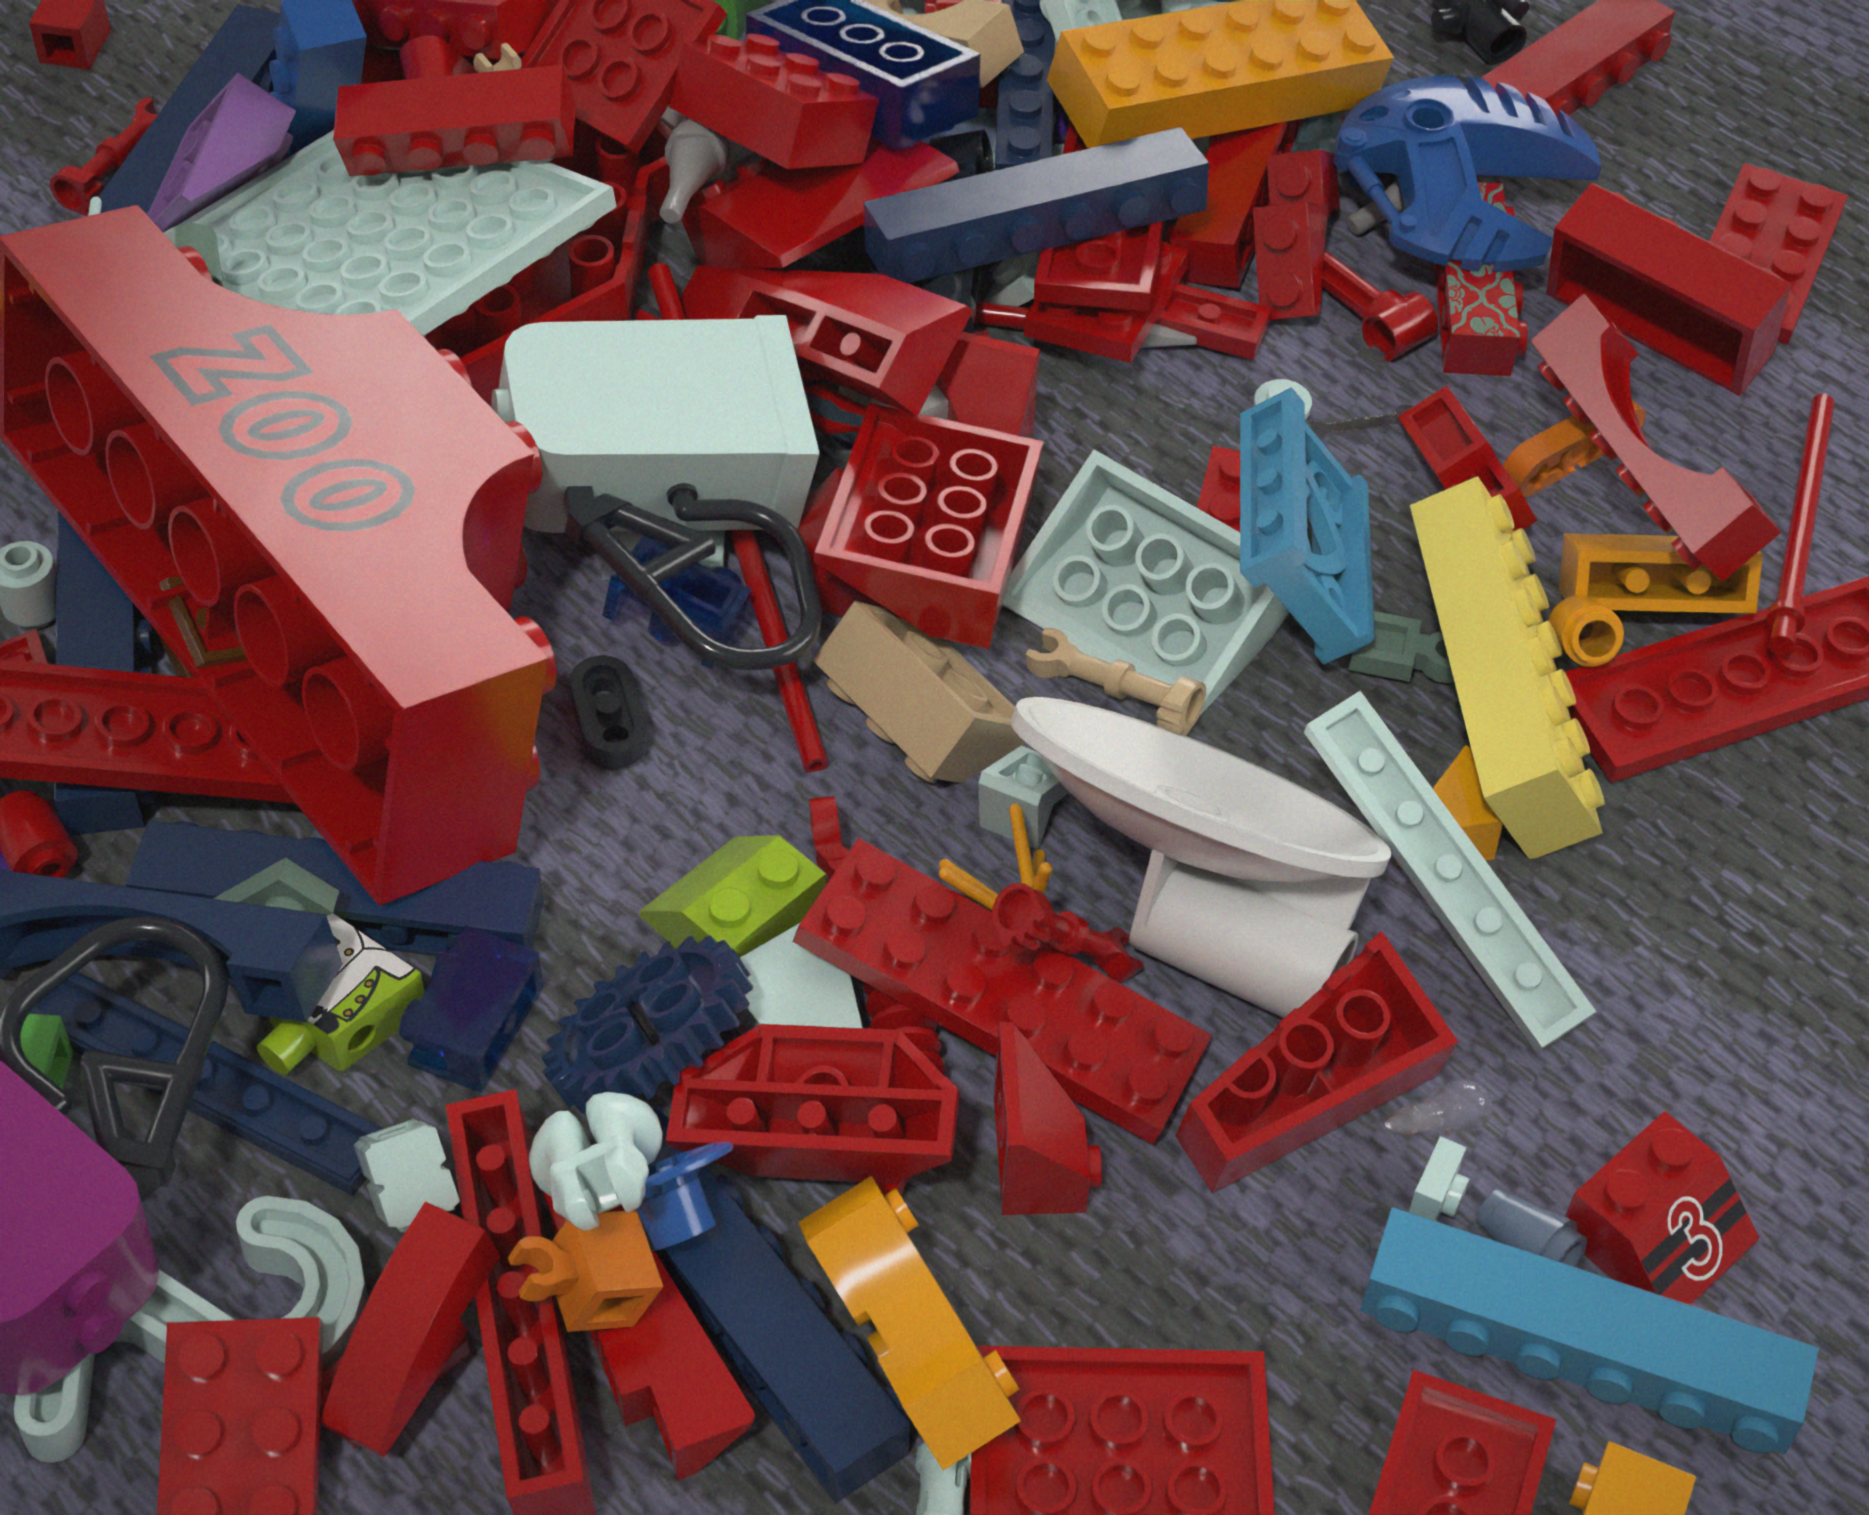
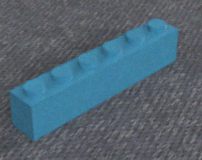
M1394 1207L1391 1208L1360 1308L1361 1312L1373 1315L1381 1325L1398 1332L1417 1330L1444 1339L1450 1348L1459 1353L1470 1356L1488 1354L1515 1363L1521 1372L1536 1379L1550 1380L1557 1377L1586 1387L1592 1396L1601 1401L1612 1404L1631 1402L1659 1412L1665 1421L1682 1428L1702 1426L1731 1436L1733 1441L1740 1447L1757 1453H1769L1772 1451L1782 1454L1787 1453L1804 1423L1819 1351L1818 1347Z

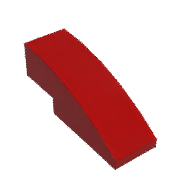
M1445 386L1398 416L1404 429L1444 490L1478 476L1491 497L1501 494L1513 518V531L1520 528L1524 530L1538 521L1519 487L1498 460L1486 438L1448 386Z
M426 1201L424 1202L376 1282L351 1334L320 1418V1422L325 1428L383 1458L386 1456L468 1332L460 1317L501 1257L485 1229Z

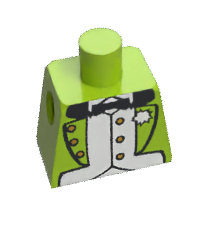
M332 913L327 916L343 965L307 1022L269 1017L270 1023L276 1028L257 1045V1050L263 1060L282 1075H287L310 1052L337 1071H344L427 1009L421 972Z

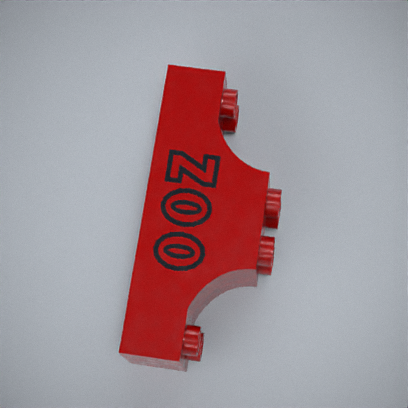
M138 205L0 236V439L194 678H200L207 688L208 696L229 722L234 725L238 733L379 906L449 879L479 861L492 862L515 853L526 791L534 789L540 778V763L534 740L541 698L553 690L557 675L555 657L542 629L528 617L512 619L510 616L513 590L523 586L527 578V558L521 542L527 498L529 494H533L539 489L542 481L540 453L527 428L515 420L504 422L472 388L467 370L458 356L448 349L437 351L397 309L366 314H321L282 308L242 296L212 282L208 267L199 252L191 246L176 248ZM181 577L183 585L161 591L160 582L166 580V578ZM181 596L206 652L242 646L247 660L196 668L168 603L174 597ZM207 607L205 629H202L196 623V614L200 609ZM235 625H236V630H237V634H238V637H239L241 646H240V644H239V642H238V640H237V638H236V635H235V633H234V626H235Z

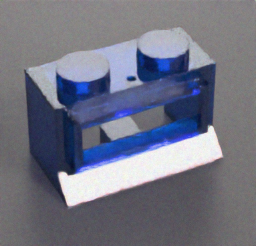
M641 536L631 553L641 564H644L670 550L672 547ZM696 563L660 583L666 593L704 633L726 645L745 616L752 589L743 585L740 577L732 570L725 567L710 569L700 563ZM617 574L610 577L602 614L603 617L614 621L628 598L648 608L650 607ZM652 610L648 627L649 633L659 641H669L674 632ZM702 658L701 665L711 669L714 667L715 664Z

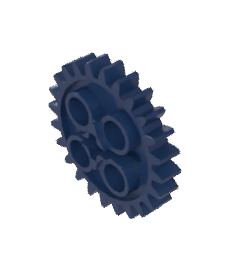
M708 935L697 944L693 936H688L677 949L674 948L670 941L665 942L656 956L650 957L644 951L640 954L636 965L628 969L622 964L617 966L614 979L610 982L597 981L594 983L596 993L591 998L577 999L573 1003L578 1009L577 1013L564 1017L557 1022L563 1031L547 1039V1044L552 1050L542 1056V1061L547 1066L543 1070V1074L567 1107L570 1108L575 1105L580 1113H585L587 1101L593 1095L605 1092L628 1094L633 1097L643 1092L649 1100L654 1097L658 1084L667 1080L670 1084L676 1085L680 1081V1071L686 1066L701 1067L704 1063L700 1054L706 1049L721 1048L724 1045L719 1034L739 1026L740 1022L735 1014L749 1007L750 1003L745 995L753 990V985L748 979L750 976L749 971L735 950L731 949L725 940L716 943L712 936ZM638 1002L658 1032L660 1041L656 1045L634 1009Z

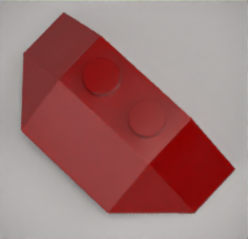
M760 1024L719 1048L703 1061L704 1064L701 1067L689 1066L681 1071L680 1081L674 1086L666 1135L668 1146L686 1152L715 1142H732L733 1150L712 1162L750 1176L862 1182L872 1176L876 1183L892 1184L952 1161L959 1090L946 1076H943L933 1063L900 1030Z

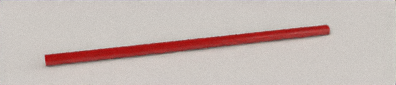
M664 263L651 266L648 270V276L662 320H686L669 266ZM729 530L765 647L780 644L788 639V635L754 530ZM796 661L773 668L772 670L804 771L811 773L825 770L828 766V760Z

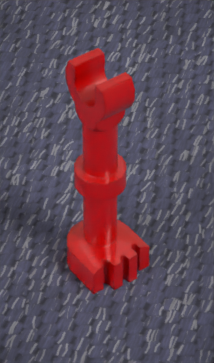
M147 97L140 100L136 104V114L132 119L131 125L116 138L108 137L96 147V155L81 168L74 166L63 167L50 179V190L61 206L88 216L91 199L99 197L104 190V185L100 181L111 171H118L158 114L155 113L154 100Z
M1025 883L1008 885L998 894L992 909L993 924L1004 948L1019 954L1028 950V948L1036 950L1041 946L1040 940L1048 941L1052 948L1065 954L1080 952L1091 957L1098 966L1103 968L1112 979L1119 983L1127 981L1144 968L1142 961L1133 958L1124 949L1123 946L1129 943L1130 936L1123 929L1113 927L1110 931L1100 933L1089 928L1087 921L1079 915L1070 911L1055 913L1043 892Z

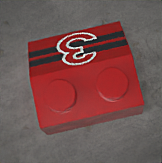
M1666 1111L1662 1112L1574 1193L1565 1215L1566 1218L1577 1223V1231L1587 1238V1247L1584 1255L1611 1279L1691 1306L1759 1240L1756 1229L1721 1157Z

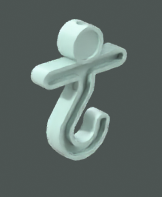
M274 1196L255 1198L245 1204L236 1220L244 1259L250 1268L259 1273L287 1276L300 1283L304 1288L301 1300L289 1314L282 1318L320 1317L324 1323L323 1372L343 1356L351 1334L368 1301L359 1247L337 1218L307 1201ZM159 1270L155 1292L144 1306L124 1323L120 1335L114 1342L134 1343L165 1364L167 1322L235 1319ZM90 1353L63 1378L46 1389L15 1396V1422L29 1453L39 1461L49 1463L64 1461L74 1455L82 1446L87 1429L95 1354Z

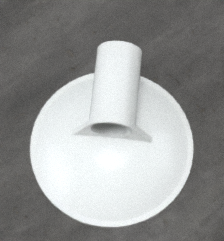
M1028 697L1016 703L1010 720L1013 730L1038 752L1062 785L1102 821L1152 850L1130 932L1129 943L1131 947L1282 1018H1285L1295 1008L1301 1007L1321 989L1324 982L1340 967H1345L1352 961L1358 943V933L1349 929L1371 878L1380 876L1385 871L1391 857L1389 846L1372 829L1329 801L1275 773L1193 738L1171 732L1163 727L1113 711L1062 699Z

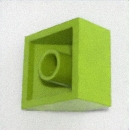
M780 835L735 836L639 911V916L667 941H670L675 948H678L688 936H693L698 944L709 935L712 936L716 943L725 940L740 958L801 923L826 886V873Z

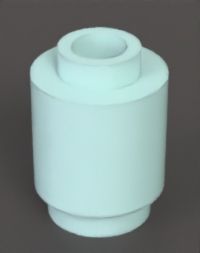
M32 541L14 542L0 549V606L5 618L23 629L44 628L56 620L55 564L50 551L45 546Z

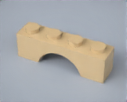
M829 0L815 11L823 33V42L832 58L983 88L1024 53L1009 4L986 0H964L937 12L906 15L903 13L899 0Z

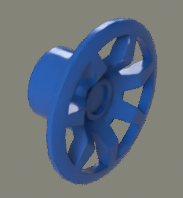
M721 1141L704 1145L648 1166L649 1172L645 1182V1196L641 1206L635 1210L638 1212L651 1252L690 1239L716 1225L697 1175L700 1168L732 1151L734 1148L732 1142Z

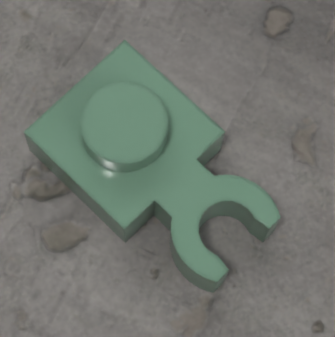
M1374 611L1375 638L1371 643L1352 653L1349 670L1410 682L1412 670L1417 669L1422 670L1429 678L1443 683L1454 682L1449 659L1440 656H1448L1442 631L1435 632L1430 636L1419 634L1422 620Z

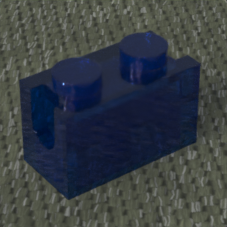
M466 925L452 948L445 947L440 952L433 967L432 981L420 1000L413 999L406 1007L401 1018L399 1035L403 1040L413 1044V1049L407 1057L408 1066L482 1093L544 987L538 951Z

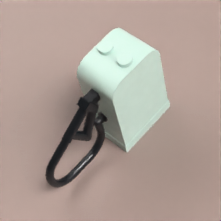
M757 315L754 319L539 322L524 325L513 331L505 342L498 389H493L491 406L504 422L515 420L524 425L532 435L540 453L542 481L539 489L535 493L528 495L523 525L535 531L550 533L566 532L578 546L588 542L643 602L648 604L690 650L713 664L736 670H766L790 664L802 657L815 643L822 626V605L810 554L803 537L798 532L820 453L786 315ZM764 529L781 543L787 553L800 607V623L790 638L775 646L765 648L729 646L704 633L666 593L660 583L715 553V544L710 535L696 530ZM632 531L672 548L641 564L612 532Z

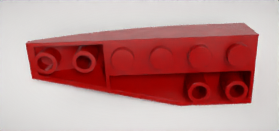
M697 265L680 297L686 320L754 319L757 315H786L799 369L915 416L919 415L973 312L967 305L883 274Z

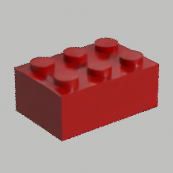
M748 34L744 41H737L722 35H709L707 42H683L669 108L786 169L863 164L879 98L858 89L860 84L858 80L844 74L826 73L818 69L819 61L802 54L779 50L780 43L765 35Z

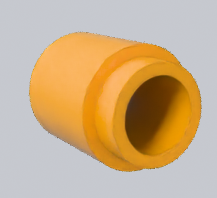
M1581 595L1568 597L1558 603L1549 616L1548 621L1558 637L1562 653L1580 665L1593 667L1605 664L1616 656L1622 646L1624 630L1619 617L1612 610L1590 597ZM1586 625L1585 630L1582 633H1580L1582 628Z

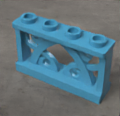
M1290 387L1240 413V573L1253 588L1264 583L1269 587L1314 639L1315 656L1322 664H1326L1343 655L1358 651L1363 646L1371 643L1375 638L1368 483L1361 475L1351 478L1305 422L1304 401ZM1307 516L1312 525V552L1307 537Z

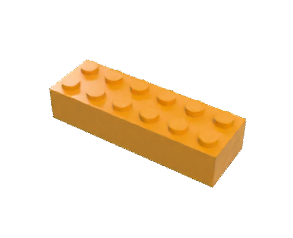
M1241 0L1061 31L1047 82L1089 149L1181 127L1190 139H1196L1350 110L1363 99L1381 89L1394 56L1356 0Z

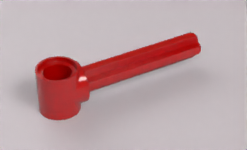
M1327 250L1324 251L1322 287L1363 318L1362 334L1365 343L1370 348L1376 346L1386 355L1383 357L1384 360L1391 361L1437 333L1438 318L1436 311L1424 295L1411 291L1402 296L1396 290H1387L1382 293Z

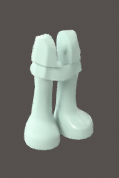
M605 1092L593 1095L587 1101L586 1115L590 1130L597 1142L595 1145L591 1146L582 1125L569 1111H557L545 1120L534 1137L529 1154V1163L534 1181L543 1192L552 1197L554 1211L583 1231L592 1230L599 1226L597 1214L611 1210L621 1204L624 1210L629 1213L641 1206L645 1196V1182L649 1172L648 1165L656 1159L661 1149L663 1133L658 1116L649 1104L631 1095Z

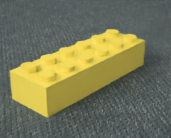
M1478 476L1411 504L1410 508L1484 799L1529 859L1541 857L1602 834L1596 808L1605 805L1604 797L1591 769L1585 770L1582 757L1590 754V748L1579 721L1576 718L1571 720L1567 707L1576 704V698L1567 675L1563 669L1557 670L1554 658L1562 656V649L1549 621L1543 622L1541 611L1549 608V603L1537 575H1530L1528 569L1529 564L1536 562V557L1527 534L1523 528L1515 531L1512 530L1514 522L1501 494L1491 497Z

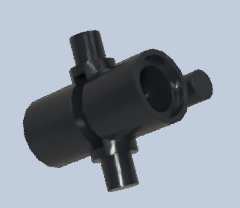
M1431 0L1439 9L1432 13V27L1436 31L1448 30L1452 34L1461 33L1490 65L1499 64L1512 58L1522 50L1526 43L1527 31L1518 21L1529 10V3L1526 0Z

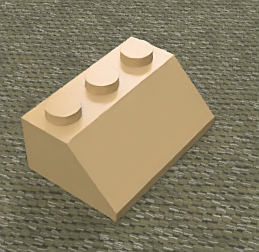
M854 601L813 658V661L830 677L826 682L830 690L846 702L857 704L868 715L865 723L869 729L880 738L890 743H896L908 755L905 759L906 765L916 775L928 782L935 783L939 779L963 783L1026 743L1018 736L1010 724L1015 708L1011 702L945 639L927 635L886 608Z

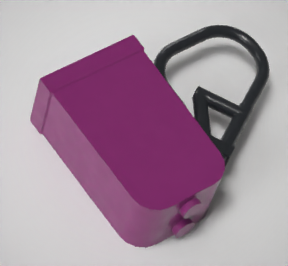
M138 916L115 920L97 927L72 944L17 988L0 1012V1393L25 1395L42 1391L54 1384L90 1353L96 1354L108 1348L120 1335L124 1323L137 1313L155 1292L159 1278V1269L142 1202L161 1186H169L176 1167L173 1148L202 1074L204 1060L224 1010L228 993L227 971L218 952L205 938L179 922L160 917ZM140 940L168 944L185 954L198 967L203 980V993L181 1052L176 1057L174 1063L93 1049L85 1050L81 1059L80 1075L95 1134V1143L65 1117L72 1107L71 1097L26 1058L21 1046L23 1024L31 1010L42 999L109 948ZM114 1083L163 1091L145 1141L127 1139Z

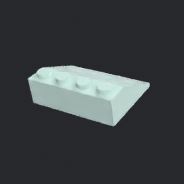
M1096 450L1092 451L1012 571L1002 606L1042 630L1054 628L1062 631L1067 636L1069 643L1075 645L1081 653L1109 663H1113L1118 659L1131 663L1135 666V672L1171 685L1183 676L1203 682L1206 686V697L1201 714L1272 639L1289 613L1288 609L1265 583L1253 588L1240 573V532Z

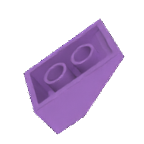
M237 73L188 126L147 216L164 232L264 173L268 161L275 165L279 163L293 140V136L287 133V130L296 111Z

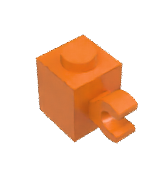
M637 1210L629 1213L626 1211H605L597 1214L599 1226L588 1231H583L566 1220L552 1241L539 1236H529L521 1239L508 1256L510 1265L528 1264L540 1272L530 1274L519 1290L521 1299L537 1302L556 1295L568 1332L634 1327L664 1287Z

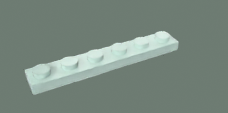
M1357 692L1306 725L1304 730L1306 737L1376 833L1389 846L1394 858L1537 1053L1590 1019L1597 1011L1362 692Z

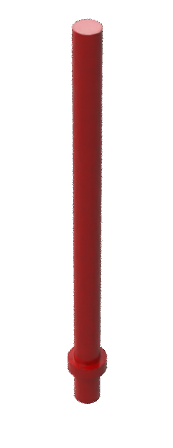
M1818 394L1811 401L1777 600L1771 604L1767 614V624L1771 629L1769 647L1777 654H1788L1793 651L1796 634L1805 625L1806 611L1801 604L1835 406L1834 399L1827 394Z

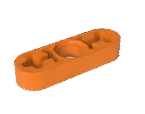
M1632 400L1641 428L1646 418V412ZM1572 415L1517 446L1507 457L1503 467L1519 487L1523 496L1527 498L1576 471L1577 469L1573 466L1578 464L1582 468L1605 454L1589 436V433L1596 428L1591 421L1585 426L1575 415Z

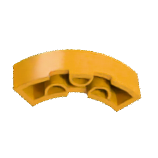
M870 1176L798 1222L807 1244L857 1325L861 1327L872 1320L877 1330L869 1334L867 1339L879 1358L877 1360L895 1390L904 1410L943 1471L1021 1421L1007 1398L1020 1390L996 1350L984 1358L907 1234L919 1226L896 1188L883 1195L873 1177Z

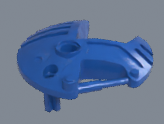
M1437 75L1404 80L1386 86L1363 99L1352 109L1342 123L1336 139L1333 158L1337 168L1345 171L1344 175L1350 177L1349 185L1356 188L1361 187L1367 197L1373 199L1391 225L1389 241L1392 245L1418 258L1444 266L1450 260L1460 261V269L1479 271L1483 264H1494L1492 272L1523 270L1543 265L1549 254L1553 238L1482 200L1476 175L1598 180L1602 167L1597 147L1589 135L1578 123L1560 109L1556 117L1544 99L1529 92H1526L1524 99L1516 88L1501 82L1496 83L1494 90L1482 78L1466 76L1465 84L1463 85L1454 75ZM1377 172L1393 173L1397 176L1405 207L1402 213L1397 211L1384 192V186L1376 176Z

